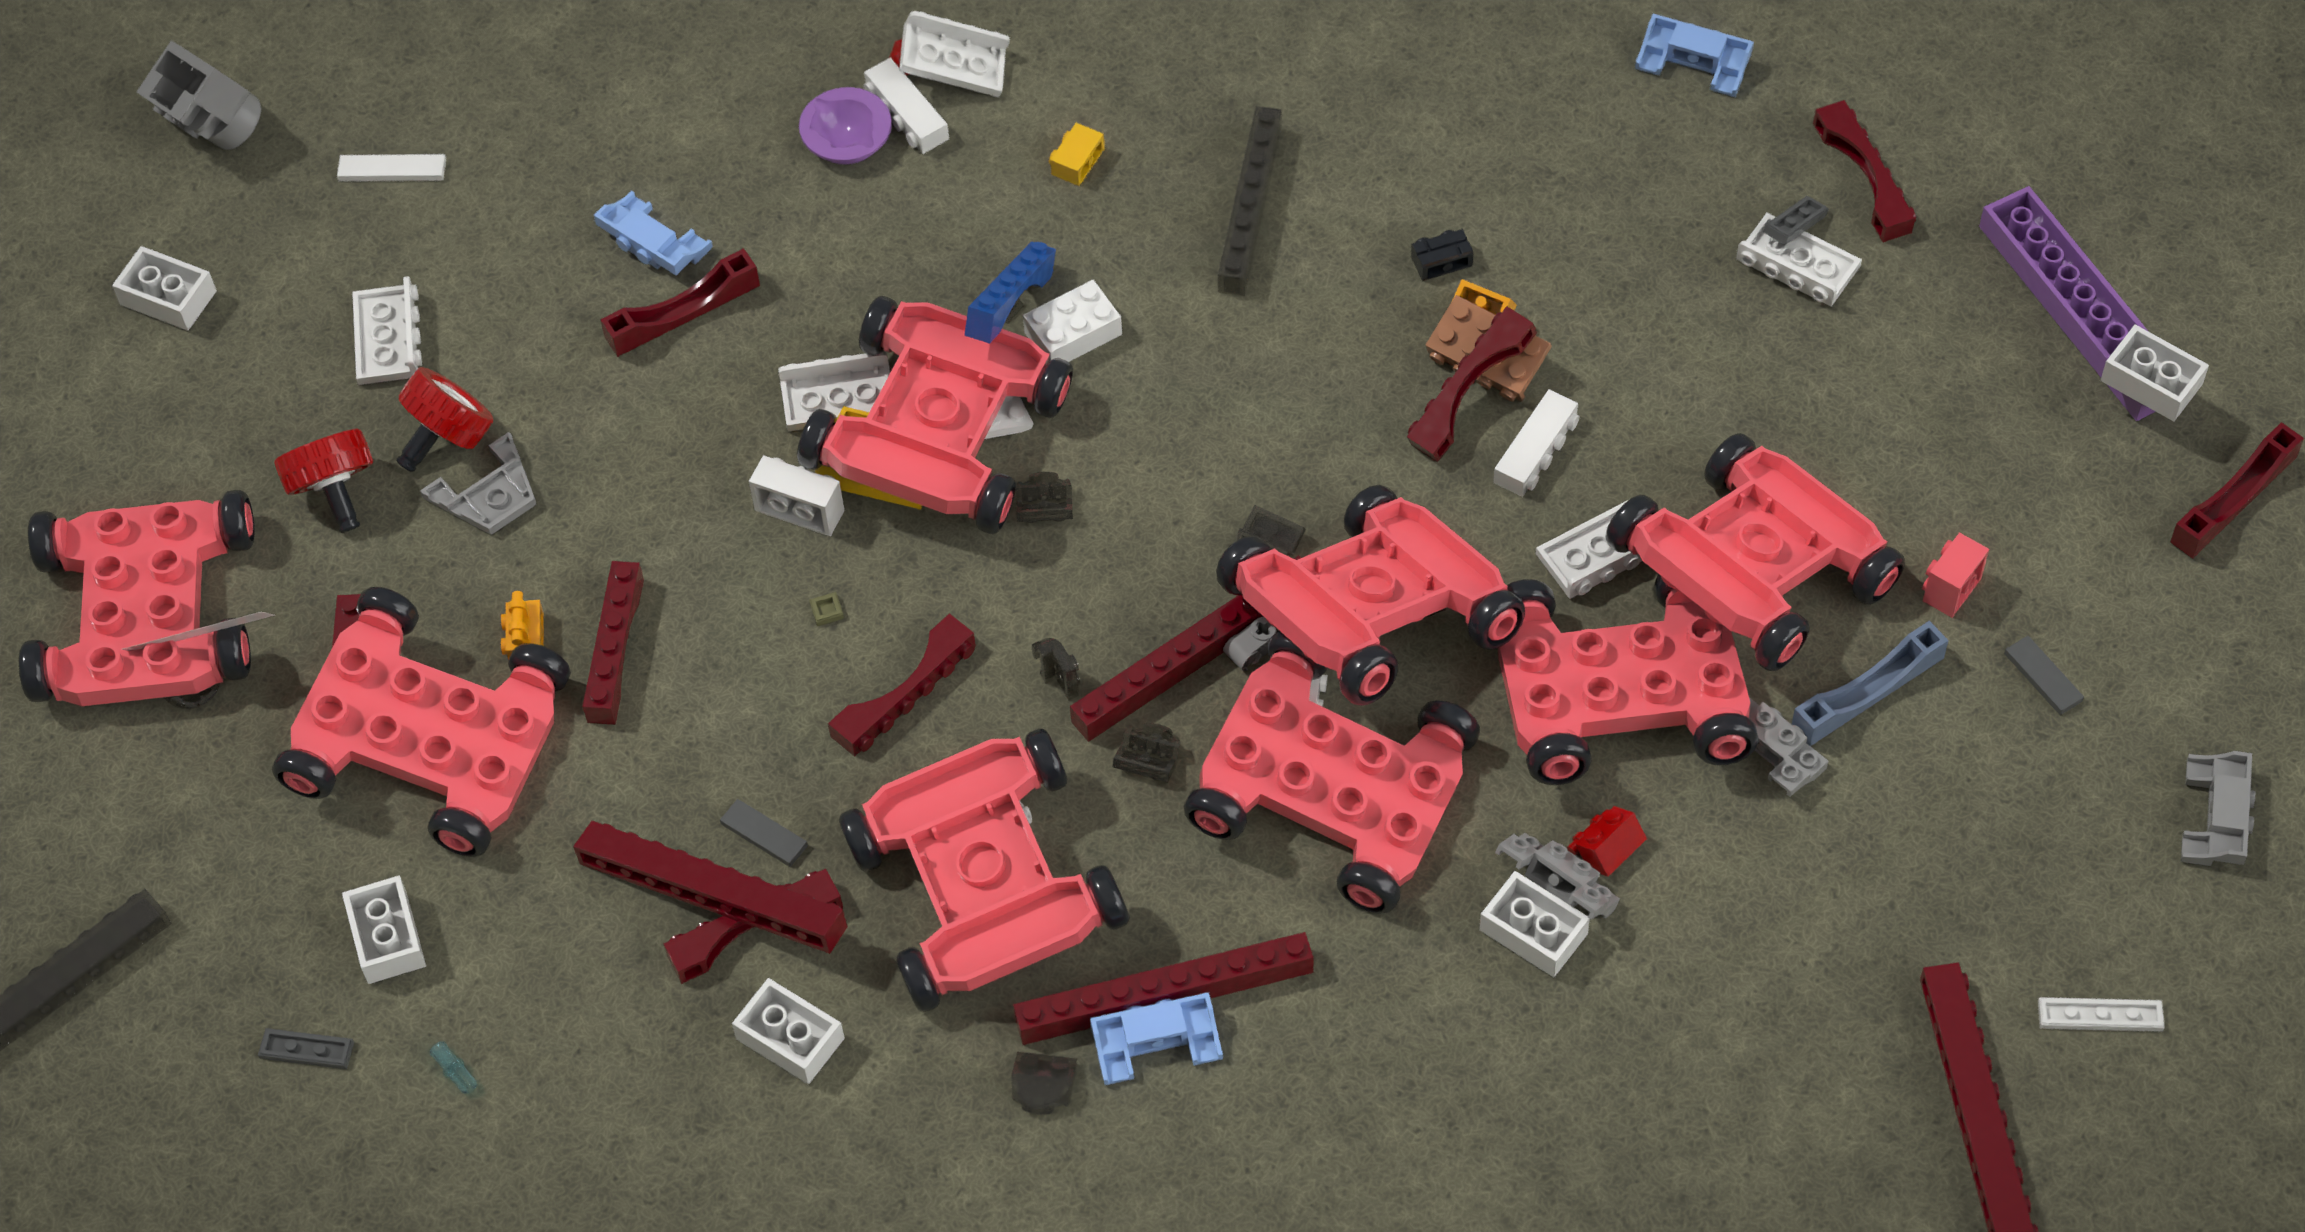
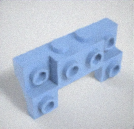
M1653 14L1635 63V69L1660 76L1667 60L1715 74L1710 90L1736 97L1743 80L1744 70L1752 53L1754 42Z
M633 191L616 203L602 206L594 214L596 225L615 236L617 245L623 251H630L642 263L650 264L656 269L662 266L674 275H677L690 262L696 264L713 248L712 242L709 239L705 241L700 238L693 229H690L681 238L676 239L674 231L648 216L653 210L652 204L649 201L645 203L635 197Z
M1209 993L1177 1000L1164 999L1156 1002L1154 1005L1145 1007L1132 1006L1122 1012L1090 1018L1104 1085L1134 1079L1130 1057L1188 1044L1193 1066L1223 1059Z

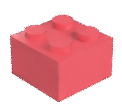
M1960 532L1953 541L1948 540L1941 551V558L1938 561L1934 559L1926 571L1928 578L1922 587V590L1925 591L1923 602L1953 618L1982 579L1989 549Z

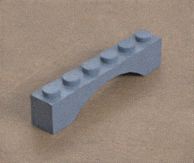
M1928 621L1908 634L1886 657L1858 678L1835 690L1816 694L1796 707L1792 725H1796L1803 730L1805 736H1807L1806 743L1812 746L1944 659L1949 640Z

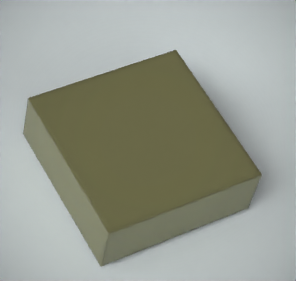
M836 592L809 599L817 626L844 619Z

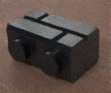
M1463 229L1456 231L1446 230L1440 236L1433 238L1423 237L1411 244V258L1422 281L1473 266V249L1469 241H1467Z

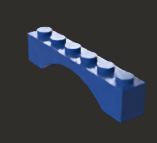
M1031 241L968 306L964 336L990 344L1001 332L1012 307L1020 295L1029 286L1033 285L1042 288L1050 280L1053 273L1056 249L1048 247L1042 242Z

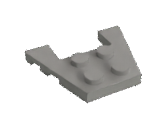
M509 432L488 445L490 452L499 460L502 466L458 495L440 477L420 490L422 497L490 535L537 505L512 435Z

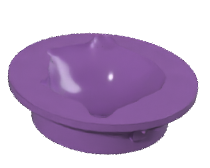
M836 88L818 95L805 107L799 122L800 136L804 145L816 156L837 164H853L867 159L883 146L891 133V116L886 104L875 94L860 88Z

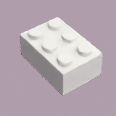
M143 246L138 249L112 285L120 305L187 331L217 291L210 272Z
M1094 280L1023 315L1025 334L1044 352L1050 354L1049 362L1054 358H1061L1069 362L1122 335L1121 316Z
M2134 325L2107 359L2100 381L2166 418L2175 421L2203 385L2209 365L2143 328Z
M763 455L749 480L755 511L827 536L832 535L845 511L840 482L830 475H820L811 472L803 466L796 467L779 458H770Z
M1514 871L1481 913L1480 931L1547 974L1555 977L1588 935L1590 919L1574 907Z
M400 875L342 893L361 969L368 984L426 967L409 899Z
M769 978L732 1023L736 1040L808 1085L845 1039L841 1022Z

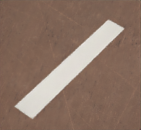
M258 612L123 648L122 650L144 649L150 643H162L171 640L177 642L274 615Z

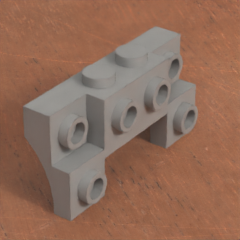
M1749 698V719L1754 722L1759 738L1755 751L1775 767L1769 773L1768 780L1770 782L1772 780L1777 782L1787 791V795L1791 797L1805 784L1814 781L1827 769L1829 761L1806 743L1807 736H1805L1803 730L1785 720L1777 709L1770 708L1764 702L1758 705Z
M2232 751L2219 755H2188L2185 785L2209 788L2207 832L2184 830L2182 835L2181 862L2211 866L2213 861L2244 865L2247 858L2248 834H2252L2254 817L2249 816V809L2253 808L2255 802V791L2250 790L2252 753Z
M1526 833L1519 837L1513 834L1501 842L1495 852L1498 855L1505 852L1518 861L1516 865L1518 869L1529 865L1525 876L1570 906L1581 905L1590 911L1588 918L1591 920L1598 915L1607 918L1613 913L1620 900L1607 887L1601 886L1596 882L1600 872L1592 868L1588 862L1573 855L1565 846L1553 840L1543 846L1536 838Z

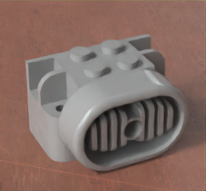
M172 40L137 90L138 94L155 105L153 110L196 139L201 135L225 150L234 149L245 142L257 126L261 114V105L255 95Z

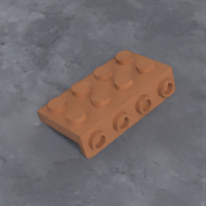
M1456 295L1425 345L1430 354L1429 358L1440 365H1443L1444 362L1452 365V369L1456 372L1461 359L1466 355L1469 356L1475 348V342L1478 337L1483 333L1486 334L1495 315ZM1535 336L1521 355L1507 358L1493 365L1476 379V382L1486 389L1494 387L1500 390L1499 394L1509 401L1514 402L1517 399L1522 402L1525 398L1524 392L1552 347L1551 343Z

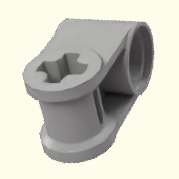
M1265 617L1258 618L1240 633L1231 637L1225 644L1223 652L1242 671H1247L1246 667L1252 663L1256 664L1260 658L1268 653V643L1276 633V627L1268 623Z

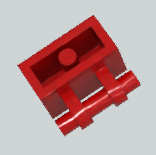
M1614 806L1610 810L1606 809L1600 815L1596 814L1590 820V825L1583 832L1579 831L1572 837L1573 842L1567 846V850L1573 855L1580 852L1583 860L1588 862L1592 868L1600 872L1601 875L1609 877L1647 837L1634 812Z

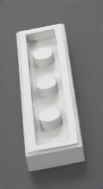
M445 154L340 155L337 177L339 181H441L444 179L446 158Z
M2038 999L2040 1029L2163 1031L2165 1028L2162 1000Z

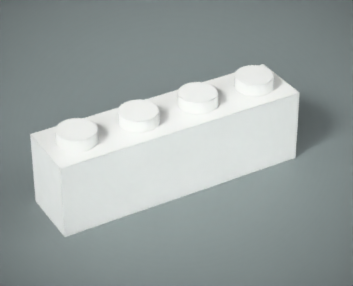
M889 58L864 72L866 82L864 89L878 96L886 104L895 128L898 131L903 130L912 148L917 147L923 154L949 140L947 123L902 71H899L900 68L895 62Z
M1548 390L1495 467L1493 483L1521 497L1525 495L1528 489L1532 491L1539 480L1538 474L1541 469H1548L1554 450L1559 451L1564 445L1567 431L1575 429L1580 417L1577 415L1578 403Z

